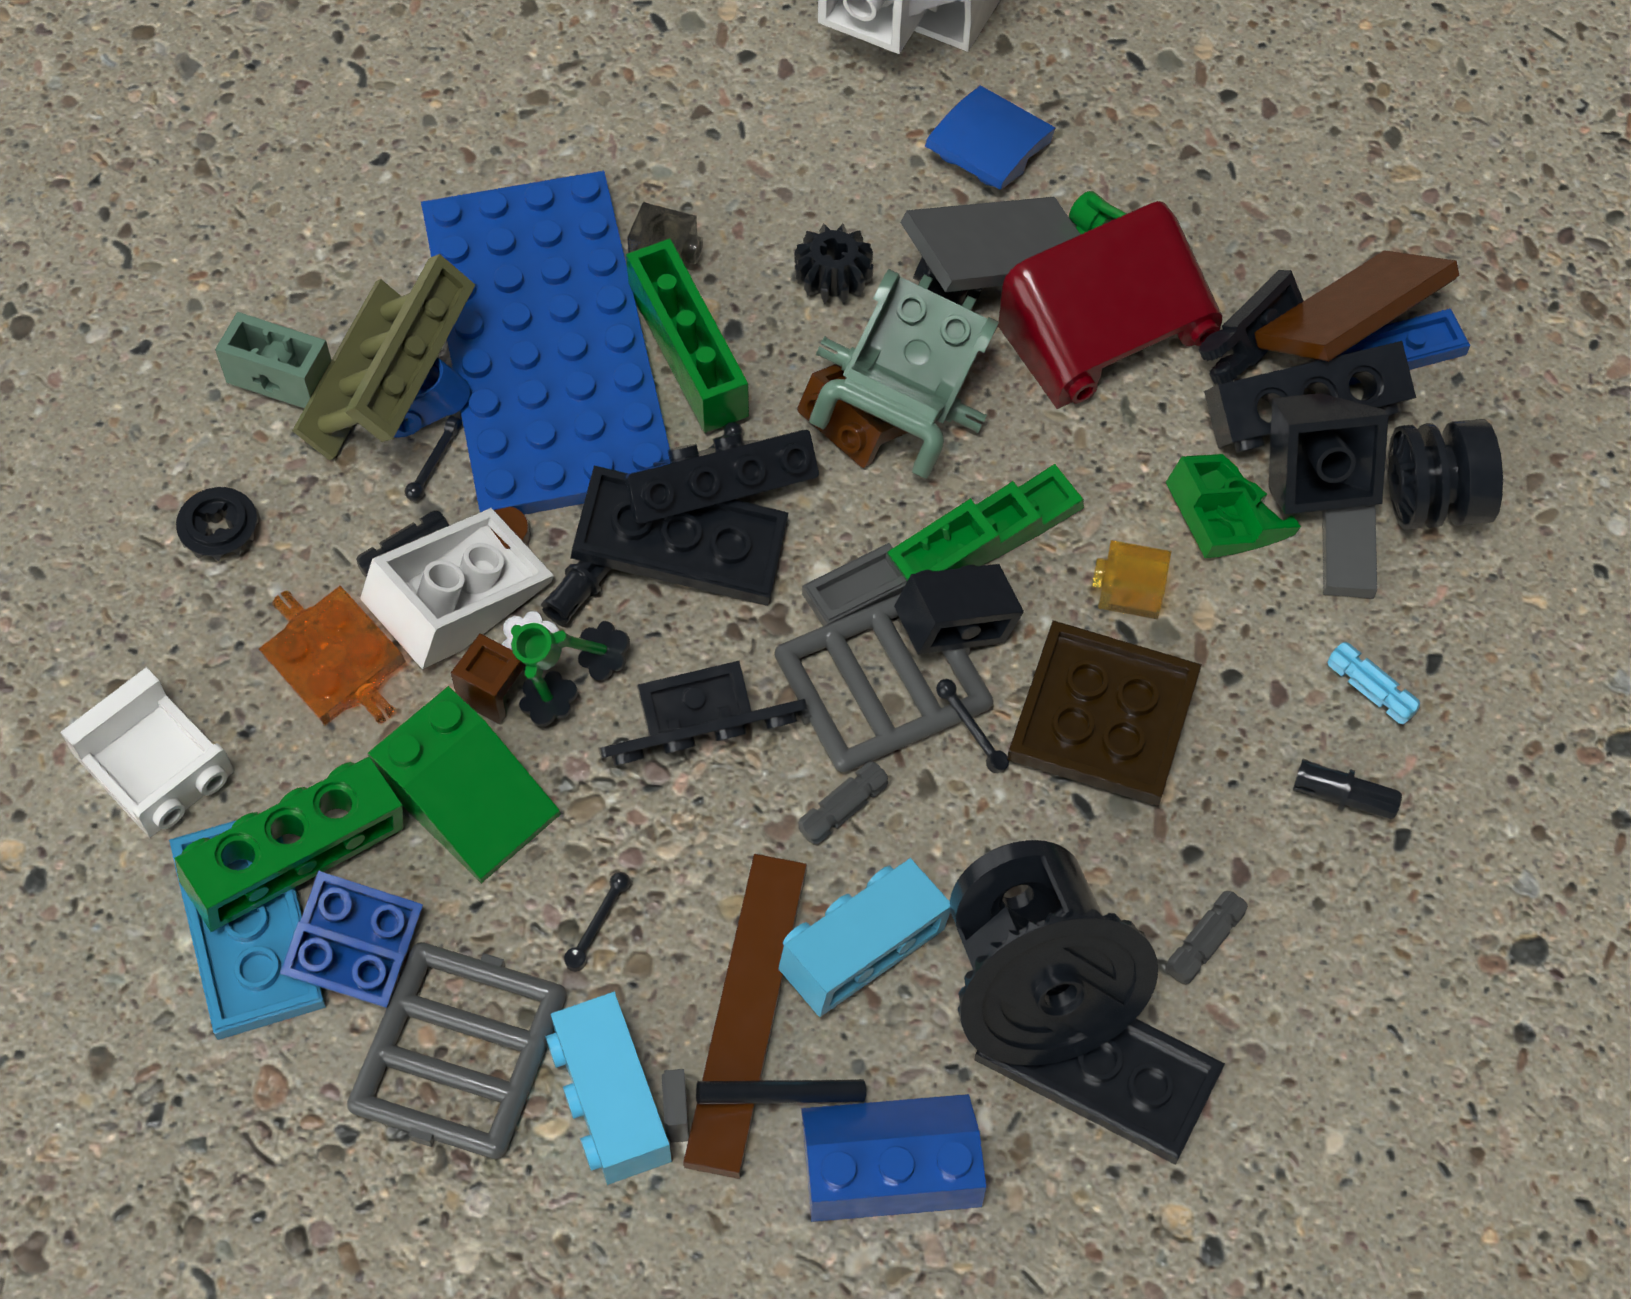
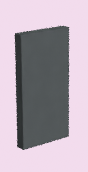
M1055 197L907 210L900 222L945 292L1003 286L1006 275L1018 263L1081 235Z

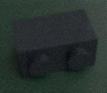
M1000 564L966 565L958 569L941 571L923 570L916 574H911L894 605L918 655L1005 643L1024 613Z

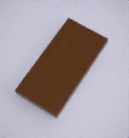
M1384 250L1254 332L1258 348L1329 362L1454 281L1459 276L1457 260Z

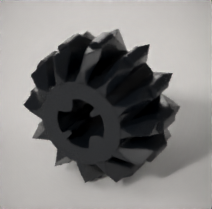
M823 223L819 234L806 231L803 243L797 244V249L794 252V262L796 263L795 278L797 283L804 285L807 297L820 293L824 305L831 297H838L845 304L848 299V293L861 296L862 291L865 289V283H870V279L873 277L874 265L872 264L873 251L871 244L863 242L860 230L848 234L843 223L837 230H830Z

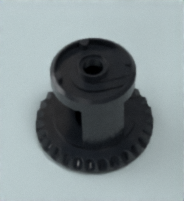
M1041 840L1009 843L995 848L978 858L961 874L955 883L950 897V911L973 968L972 971L967 972L964 976L965 986L958 993L960 1005L957 1010L966 1037L984 1055L1000 1062L1026 1066L1045 1065L1069 1060L1086 1054L1115 1038L1141 1014L1148 1004L1158 978V961L1152 945L1145 933L1138 930L1132 921L1121 920L1115 913H1108L1103 916L1077 859L1066 848ZM1019 885L1028 886L1020 895L1011 898L1003 897L1013 887ZM1070 984L1067 990L1060 994L1046 995L1049 990L1056 986Z

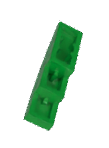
M1053 464L1018 487L1012 481L978 504H975L970 498L889 550L887 555L906 581H908L911 574H916L923 570L941 571L958 569L966 565L982 566L1043 534L1084 508V499L1056 464Z

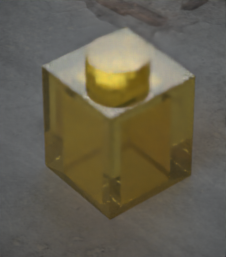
M1111 540L1107 559L1097 558L1092 588L1101 589L1098 609L1158 620L1165 593L1171 551Z

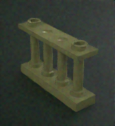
M441 254L428 259L411 292L401 296L382 279L377 280L292 432L328 460L336 457L351 427L356 424H360L381 442L393 439L471 295L475 284Z

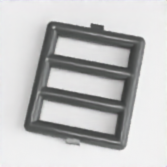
M900 594L782 643L775 649L774 656L797 699L806 700L808 709L797 711L804 725L811 723L834 767L840 772L853 770L867 762H871L962 722L951 704L941 708L891 619L899 616L894 605ZM870 628L875 632L922 717L896 728L845 640ZM825 647L876 736L850 748L847 747L799 660ZM970 648L942 651L968 697L961 699V702L971 716L974 717L989 710L993 705V697L968 656Z
M420 942L415 944L409 954L347 1101L348 1110L354 1115L410 1132L409 1138L411 1141L429 1147L433 1146L434 1141H438L491 1159L501 1158L506 1153L548 1045L545 1036L553 1032L554 1027L551 1013L561 1010L566 998L565 988L560 984L505 968L504 959L483 953L479 960L428 943ZM427 968H434L540 1001L530 1030L417 996L416 994ZM407 1016L520 1051L521 1053L510 1081L395 1046ZM385 1068L396 1069L500 1102L489 1133L374 1097Z

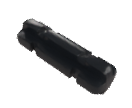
M433 510L419 519L421 524L418 526L413 522L379 542L381 548L376 550L374 547H371L359 554L356 560L362 574L367 578L373 558L448 527L449 524L443 514L438 510Z

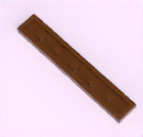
M758 854L753 856L702 1081L761 1080L784 977L778 969L784 947L783 941L795 927L807 863ZM756 1103L696 1104L683 1161L684 1168L740 1179Z

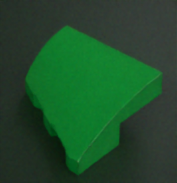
M1223 454L1181 456L1166 481L1204 558L1222 557L1265 547L1296 535L1301 527L1292 515L1286 520H1282L1263 503L1267 493L1256 483L1244 478L1239 468Z

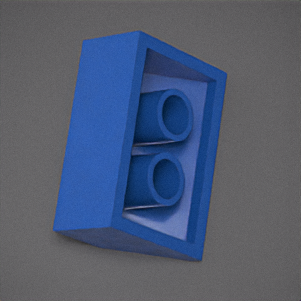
M969 1094L801 1108L811 1222L982 1207L987 1187L980 1131Z

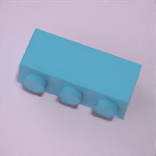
M911 858L895 869L891 866L882 868L869 880L867 888L854 897L850 894L841 896L830 905L823 918L811 926L808 922L802 923L785 937L778 969L819 1017L944 931L951 912L950 901Z
M615 991L551 1013L555 1033L547 1035L545 1038L555 1068L566 1065L572 1083L563 1086V1091L572 1118L584 1116L590 1135L582 1137L580 1140L590 1170L593 1171L601 1168L606 1183L609 1185L672 1162L670 1145Z

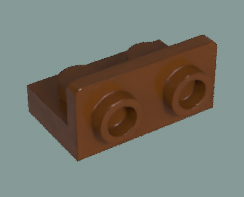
M834 364L812 373L797 408L798 412L806 420L810 421L811 413L822 387L831 380L846 379L843 376L844 371L841 370V366ZM842 400L837 401L829 424L824 430L813 425L862 468L872 464L880 445L908 433Z

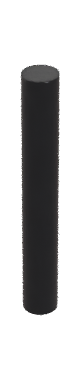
M863 1079L697 1081L696 1084L697 1104L864 1102L866 1098V1084Z

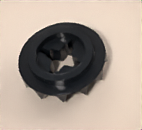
M214 487L196 493L183 504L177 515L176 530L183 547L190 549L198 559L205 555L212 556L217 561H220L221 556L234 552L239 555L241 546L247 541H254V530L259 521L254 504L245 494L228 487ZM222 517L225 518L229 528H218L214 534L211 533L208 523L210 521L218 523Z

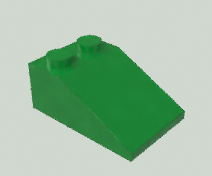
M449 686L368 752V756H370L402 806L481 884L561 815L558 807L486 721Z

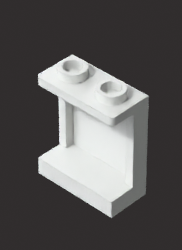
M147 667L60 732L74 757L149 838L161 829H168L175 825L182 818L186 809L203 796H209L217 792L225 784L228 776L234 772L225 750L218 743L213 745L166 696L160 681Z

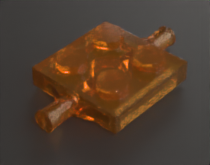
M339 586L317 604L307 609L301 606L290 591H283L281 595L291 608L277 595L273 600V606L278 609L289 623L281 632L261 646L259 650L319 721L325 726L344 710L362 704L377 723H383L386 719L376 705L390 718L395 709L378 692V689L385 678L404 664L406 660L398 648L350 595Z

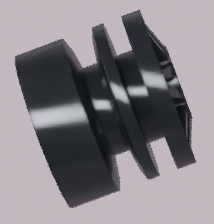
M1486 419L1452 421L1446 424L1442 435L1439 428L1433 423L1423 424L1418 429L1414 425H1402L1394 429L1388 452V482L1394 514L1398 524L1404 530L1419 529L1424 524L1428 528L1440 527L1443 525L1447 514L1455 526L1487 524L1495 521L1500 512L1503 497V468L1497 436L1492 425Z

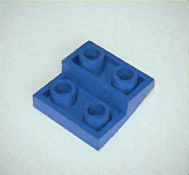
M980 85L963 98L942 119L927 138L925 147L939 154L945 162L958 165L974 174L982 183L1001 190L1024 173L1028 158L1051 143L1056 127Z
M318 871L301 921H298L280 974L387 1008L417 926L423 904Z

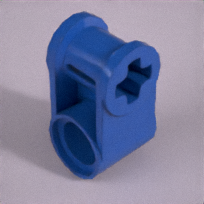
M437 357L394 438L413 435L421 428L460 411L470 396L468 381Z

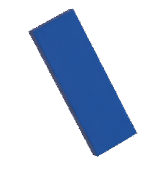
M1450 308L1384 325L1340 355L1403 341L1409 370L1465 356L1468 353L1470 344ZM1351 377L1349 386L1361 382L1358 379Z

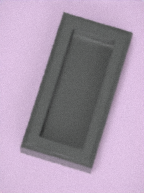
M1375 505L1322 510L1323 595L1374 599L1377 592Z
M890 543L802 585V595L823 626L901 594L907 581L887 555V552L893 548Z

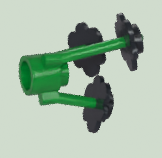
M536 611L528 612L524 618L520 616L509 617L503 625V631L507 639L503 641L502 645L511 649L515 657L525 664L523 670H525V676L528 678L522 687L525 696L520 700L519 707L523 713L530 714L532 722L537 726H547L554 721L555 717H567L571 713L569 703L573 702L578 695L576 684L571 680H563L559 672L550 671L544 678L542 676L544 670L553 667L560 659L562 648L569 647L581 650L578 655V663L584 668H589L590 676L598 681L608 679L613 670L620 671L626 664L623 654L629 648V636L622 630H615L614 625L608 621H602L597 628L588 627L584 629L579 638L570 636L562 630L559 631L557 625L551 621H543L542 616Z

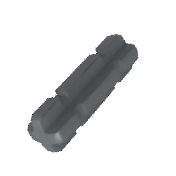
M867 762L855 772L857 775L855 779L849 777L818 803L820 805L818 810L812 808L799 819L798 828L810 843L819 844L831 834L829 829L832 826L835 828L841 826L868 803L867 797H875L887 787L888 776L876 762Z
M1224 891L1213 904L1214 907L1207 911L1185 938L1184 944L1178 947L1168 959L1166 971L1180 983L1188 984L1200 971L1199 968L1202 964H1206L1230 934L1229 931L1232 927H1235L1245 915L1248 905L1244 899L1238 897L1234 892Z

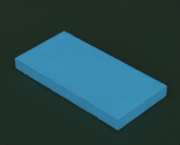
M237 820L170 839L173 859L182 854L183 850L192 842L201 838L211 839L230 829ZM283 836L276 840L279 843L285 844ZM241 859L233 861L227 867L232 870H242L250 866L252 862ZM179 882L211 1024L217 1040L326 1008L321 987L280 974L298 921H301L303 915L296 887L210 932Z

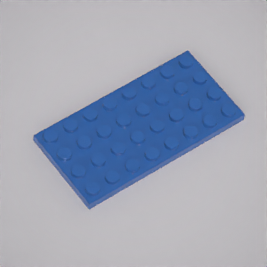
M598 171L422 201L421 206L431 257L441 254L475 284L471 295L447 337L452 369L466 379L470 386V396L460 411L480 512L490 508L497 510L514 507L525 515L584 504L594 465L624 473H632L654 467V462L669 459L667 450L670 447L633 291L628 283L627 265L605 172Z

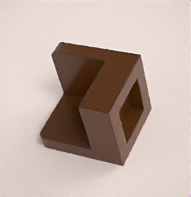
M479 633L451 671L455 692L477 713L500 724L506 716L503 697L525 668V664L515 657L511 649Z

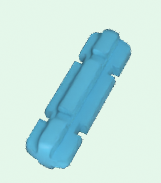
M1343 642L1337 646L1328 659L1329 667L1342 677L1346 674L1351 678L1348 682L1379 708L1383 705L1389 708L1386 713L1398 723L1405 724L1416 714L1421 704L1419 699L1406 689L1402 692L1398 690L1397 687L1400 684L1368 658L1364 659V661L1361 660L1359 656L1362 653L1350 643Z

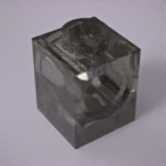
M643 202L627 237L628 253L670 238L686 269L688 270L690 263L696 265L703 248V237L697 234V216Z

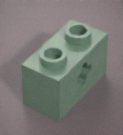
M240 312L236 313L215 348L226 383L301 408H305L331 362L326 340Z

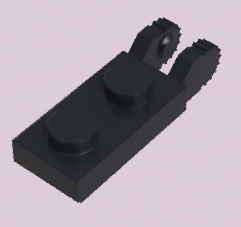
M1278 270L1222 325V330L1210 334L1201 343L1198 350L1203 360L1213 361L1223 357L1224 354H1227V351L1231 349L1233 351V354L1221 358L1210 370L1209 375L1214 384L1219 385L1231 382L1249 366H1254L1269 351L1258 348L1254 332L1304 301L1291 270Z

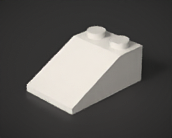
M490 508L373 558L360 599L414 661L424 669L464 650L474 642L479 633L482 635L550 584L554 575L498 514ZM494 532L510 547V549H505V547L502 545V543L494 534Z

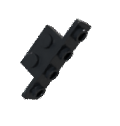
M799 430L763 440H743L742 433H734L714 438L713 448L698 451L697 444H690L667 450L669 459L654 462V467L628 473L625 476L634 521L636 523H646L817 478L819 470L810 431Z
M735 661L638 684L637 689L649 736L599 747L598 750L600 758L612 756L614 766L645 759L643 748L663 744L665 753L695 747L694 736L713 731L716 741L747 734L745 724L765 719L767 729L797 722L795 712L808 708L806 700L800 699L751 711L740 661Z

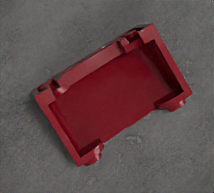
M1157 201L1018 263L1009 271L1003 282L998 327L1056 409H1059L1072 402L1081 403L1089 399L1098 388L1097 383L1101 377L1102 368L1177 334V337L1185 346H1200L1210 334L1220 330L1223 319L1177 217L1167 204Z

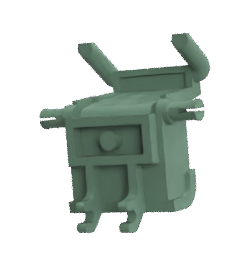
M888 269L873 297L878 303L857 347L849 349L828 339L826 336L821 341L822 346L837 352V354L819 346L816 356L841 366V370L844 371L843 376L846 379H834L822 387L811 413L809 423L824 430L829 424L837 401L842 400L922 439L924 442L914 462L912 473L927 479L936 464L944 443L943 433L935 424V421L944 424L945 420L950 423L953 420L979 433L982 425L965 416L967 415L981 423L984 422L987 414H983L961 403L962 400L957 398V395L978 352H985L999 322L990 317L987 319L971 311L976 302V299L971 296H967L963 305L960 306L929 291L928 288L933 278L925 274L919 285L900 277L899 273Z

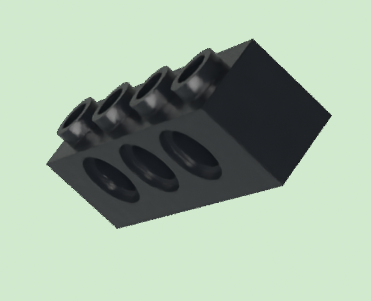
M1403 341L1340 355L1329 362L1319 360L1219 384L1204 391L1217 447L1220 448L1234 444L1236 453L1265 446L1263 437L1271 435V421H1264L1257 411V404L1260 398L1268 401L1272 406V398L1303 395L1305 388H1310L1316 394L1323 393L1384 409L1388 412L1389 416L1402 412L1400 403L1416 398ZM1351 377L1358 379L1363 386L1364 392L1361 400L1355 398L1350 392L1349 382Z

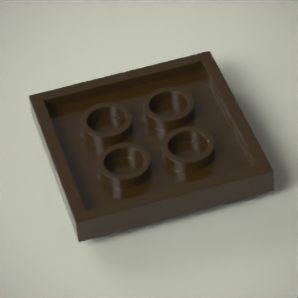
M1053 620L1008 751L1007 760L1159 806L1202 664Z

